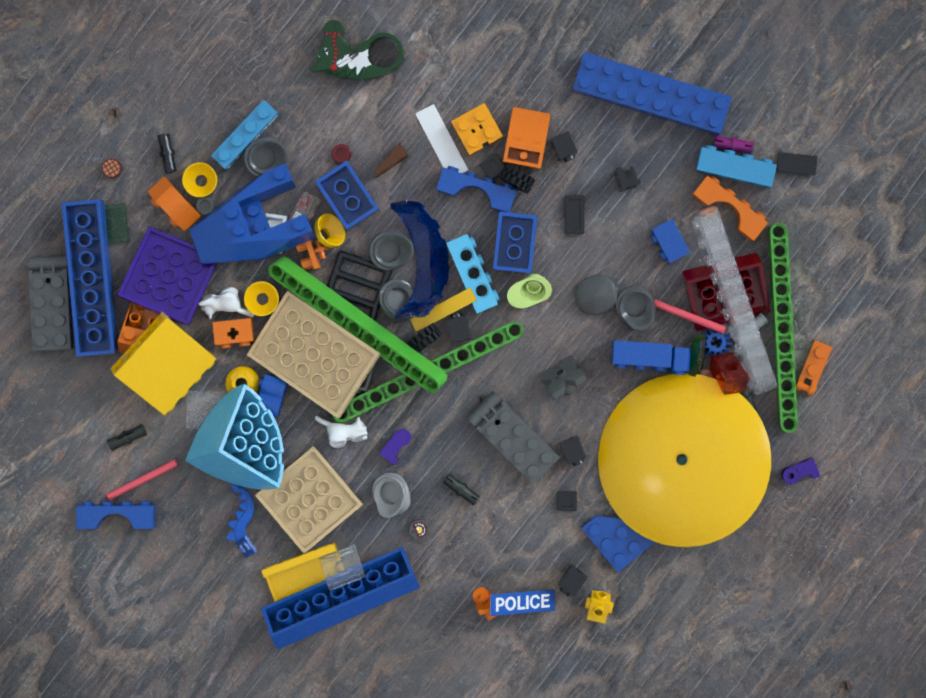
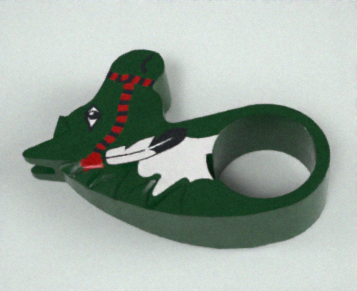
M330 20L324 26V44L319 53H316L317 63L310 71L313 73L324 71L332 76L351 80L378 79L389 75L401 66L405 56L404 47L394 35L378 33L357 47L351 48L348 40L344 38V26L337 20ZM380 39L395 41L399 49L396 62L389 67H378L370 60L371 48Z

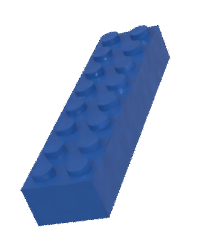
M586 52L582 56L572 92L716 136L721 134L732 99L728 95Z
M95 199L63 202L61 204L76 357L119 353L105 201Z
M401 547L261 608L270 637L278 650L419 589L420 586L405 550Z

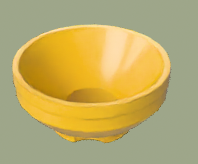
M202 162L188 166L182 177L185 190L190 195L199 198L210 195L215 190L218 182L215 170L210 165ZM200 175L207 178L206 185L202 187L196 184V179Z
M326 213L316 220L314 230L320 243L327 247L335 248L344 242L346 232L339 218L333 214ZM321 230L325 231L327 239L322 236Z
M264 281L255 282L247 288L244 294V303L252 314L267 316L277 308L279 294L272 284ZM261 293H265L268 296V302L265 305H261L257 301V297Z
M239 366L231 370L227 375L225 382L227 392L237 387L236 381L239 378H244L247 381V386L258 393L260 378L252 368Z

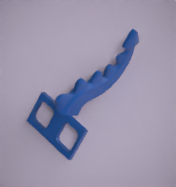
M230 484L234 494L240 493L238 499L244 500V503L239 504V508L243 512H235L237 520L228 522V526L233 531L226 535L225 538L235 542L247 558L257 552L246 536L245 530L254 514V502L249 492L242 486Z

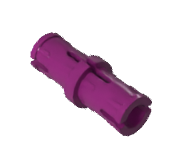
M715 135V143L713 144L717 148L752 154L754 142L737 140V137H732L731 139Z

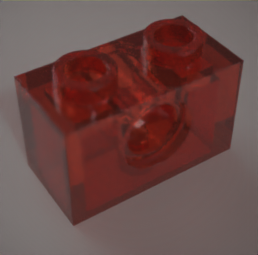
M729 352L712 355L709 370L714 379L717 380L724 395L746 391L749 374L744 370L741 361L737 359L735 354Z

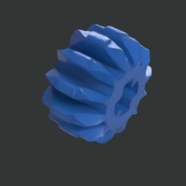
M707 328L709 335L706 332L701 333L706 335L705 349L707 348L704 355L708 356L712 352L711 357L713 359L716 358V353L722 358V350L726 353L729 352V349L725 346L732 345L731 342H726V339L731 338V335L723 336L724 334L717 331L713 332L712 329ZM713 337L720 340V343H717L718 347L711 345Z

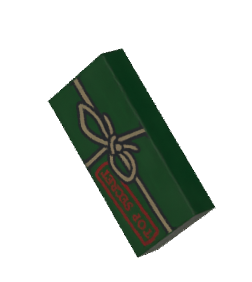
M699 334L691 342L689 375L694 377L703 369L706 335Z

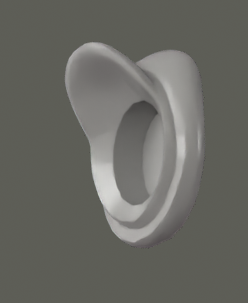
M391 472L377 477L373 484L372 493L378 513L384 518H391L406 512L411 501L406 481L400 475Z

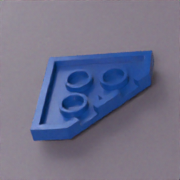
M594 516L581 527L617 572L621 571L655 543L635 532L621 518Z

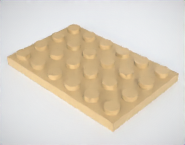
M288 290L247 353V356L336 418L342 416L381 355L380 352Z

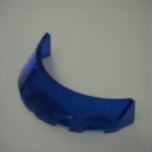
M408 200L390 204V208L401 218L410 233L417 262L416 281L413 292L407 304L395 314V319L422 318L429 315L434 306L440 303L443 297L441 294L444 285H447L449 276L448 250L445 239H442L439 233V224L436 219H432L423 209L424 205L420 202Z

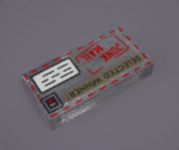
M304 190L288 221L306 214L310 222L321 199Z

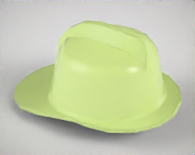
M529 274L509 288L507 299L516 308H527L547 300L551 296L552 287L545 277L539 274Z

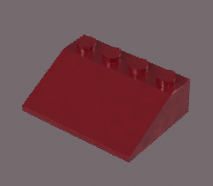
M757 253L682 271L692 314L722 325L758 316L760 313H770L763 265ZM694 323L696 331L707 328Z

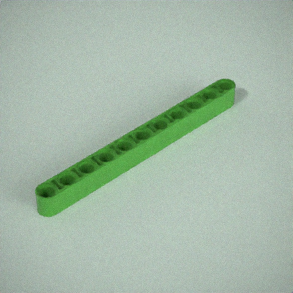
M776 223L769 227L767 235L777 421L781 431L791 433L798 427L788 231L784 224ZM775 227H779L782 230L781 237L774 236L773 229ZM776 246L783 249V254L780 257L774 254ZM778 265L784 268V273L781 276L775 273V268ZM779 284L785 287L783 295H779L776 292V287ZM780 303L786 306L784 314H780L777 311V306ZM780 323H785L787 326V331L783 334L778 330ZM782 342L788 345V350L784 353L779 349V345ZM783 361L789 364V369L786 372L780 369V364ZM784 380L790 383V388L787 391L781 388ZM786 399L791 402V407L788 410H784L782 407V403ZM789 418L792 421V426L789 429H785L783 422Z
M280 257L269 266V275L318 312L380 352V357L431 393L437 392L447 381V375L442 369L289 258Z
M511 322L431 362L447 373L518 339L523 334V326L518 322ZM517 325L520 328V333L517 336H512L509 333L510 326ZM493 334H501L503 341L500 344H494L492 342ZM479 341L483 342L486 346L485 350L481 353L477 352L474 348L475 343ZM466 350L468 358L465 361L459 360L457 358L458 351ZM443 358H448L451 361L450 368H441L440 361ZM403 374L353 398L345 409L347 411L346 418L340 419L335 416L333 418L337 422H345L420 385L417 383L413 386L407 385L405 381L407 376ZM391 383H396L399 386L398 393L391 394L388 387ZM377 391L381 394L380 402H374L371 399L373 392ZM356 400L363 401V410L358 411L354 408Z

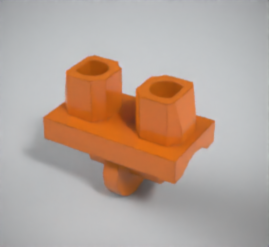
M313 240L297 245L298 253L308 250L310 256L301 260L303 269H320L321 265L317 253H319L320 259H325L324 251L328 250L329 247L322 246V243L318 240L315 241L316 249Z
M478 587L472 593L473 601L479 615L484 614L489 621L496 617L490 616V594L492 593L490 589Z

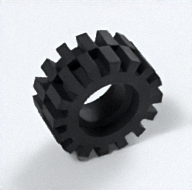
M508 163L504 165L498 176L504 182L526 194L529 193L535 183V179Z
M432 323L406 344L420 353L443 334Z

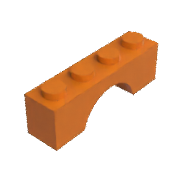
M706 176L691 196L706 207L713 203H725L732 207L738 218L736 231L753 242L768 224L765 221L766 217L759 211L756 213L750 209L751 205L742 199L740 201L734 197L736 194L731 189H724L720 186L721 182L717 178Z

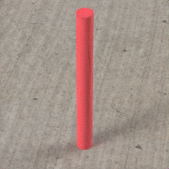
M654 300L658 309L722 334L726 331V326L659 300Z
M174 459L107 494V497L111 501L177 467L178 463Z

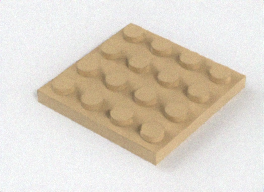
M315 446L310 448L283 471L279 488L260 490L255 495L304 554L363 505Z

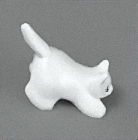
M234 287L223 289L220 295L209 294L203 296L198 303L199 306H202L201 310L208 315L209 319L217 311L238 312L251 318L254 317V314L241 307V301L238 296L239 291Z
M315 416V420L318 423L327 427L329 444L334 448L344 447L348 440L360 442L368 439L367 427L359 417L356 418L353 424L345 425L342 423H332L319 416Z

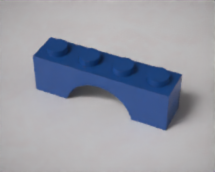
M448 166V168L443 167L436 191L455 197L462 189L468 187L479 188L489 197L491 209L510 213L516 194L513 186L504 183L502 186L495 184V180L489 178L481 180L474 173L466 172V174L458 172V168Z
M82 501V505L76 506V529H97L100 527L103 519L109 514L125 516L130 520L134 529L156 528V504H151V501H139V504H132V501H120V504H113V501H101V505H94V501Z

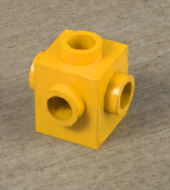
M592 590L591 596L587 597L585 602V608L587 609L586 620L606 623L608 613L611 614L613 610V602H610L611 594Z

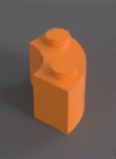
M162 177L147 191L152 197L150 199L151 203L157 209L161 207L169 215V222L175 228L180 227L185 232L201 217L198 211L165 177Z

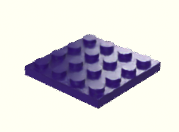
M149 226L117 296L158 314L164 312L170 319L189 326L217 263L202 265L195 245Z

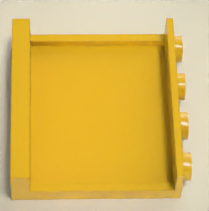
M161 312L110 370L115 377L165 416L167 412L174 409L180 398L186 396L189 388L201 379L202 374L213 366L216 358L211 351L206 350L171 321L164 312Z
M333 542L308 551L305 554L303 553L265 567L261 571L263 577L267 580L274 602L341 574L345 572V568L336 544Z

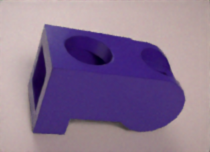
M406 429L398 430L379 454L395 465L399 460L395 455L403 446L411 441L410 432Z
M812 457L790 465L781 472L783 481L788 484H795L800 478L808 475L812 479L820 477Z

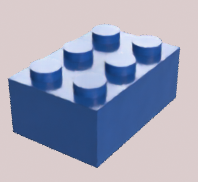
M347 160L315 181L347 231L380 210Z
M499 212L493 270L531 274L537 215Z
M612 341L610 364H615L614 368L627 369V365H634L633 369L647 370V366H653L655 371H666V367L671 368L673 344Z

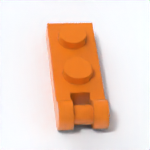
M813 340L796 381V391L800 392L802 390L811 397L814 395L833 347ZM805 378L811 380L810 385L804 383Z

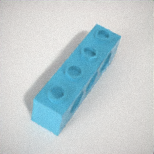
M468 234L447 242L446 244L465 288H471L477 299L472 303L476 313L478 314L497 306V301L500 298L496 289L492 290L489 285L492 280L489 273H484L482 265L485 264L481 255H476L474 248L477 245L473 236L469 238ZM465 250L470 251L472 254V258L469 261L461 259V253ZM471 268L479 270L478 278L472 279L469 277L468 272ZM481 285L487 288V294L482 297L476 294V288Z

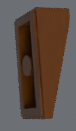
M400 142L374 172L376 177L381 176L408 157V153Z

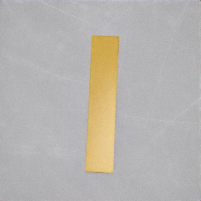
M468 288L413 317L410 321L415 331L418 332L475 302L477 299L472 289Z

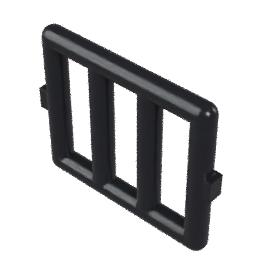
M339 251L327 287L349 302L370 308L369 317L375 321L380 308L378 300L379 290L384 283L389 281L392 270H382L376 267L369 257H360L345 251ZM345 259L383 272L380 284L340 270L343 260ZM337 278L376 290L377 294L374 302L335 289L334 286Z

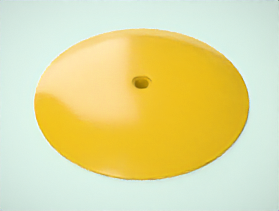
M685 373V375L669 374L657 377L638 386L624 397L613 410L600 439L598 451L599 476L611 507L624 523L635 532L664 545L675 547L701 546L721 540L732 534L756 511L763 499L770 479V443L758 413L743 395L734 388L704 375L697 374L694 377L689 375V373ZM682 454L687 457V463L684 465H680L678 462V457Z

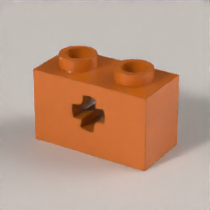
M253 318L212 322L215 345H220V349L231 348L233 343H239V347L249 346L251 341H255ZM233 328H235V331H238L239 333L235 336V339H233V336L229 335V333L233 331Z

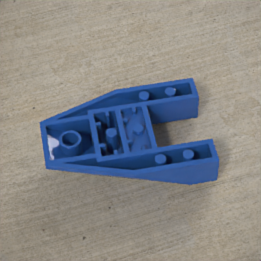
M286 163L267 170L234 192L189 229L202 265L263 260L316 238L306 214L274 227L269 225L261 202L296 188Z

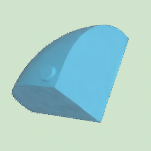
M242 384L228 392L209 412L192 442L185 461L203 472L231 484L261 490L277 489L280 487L284 464H282L284 448L279 427L270 409H267L261 402L262 398L250 387Z

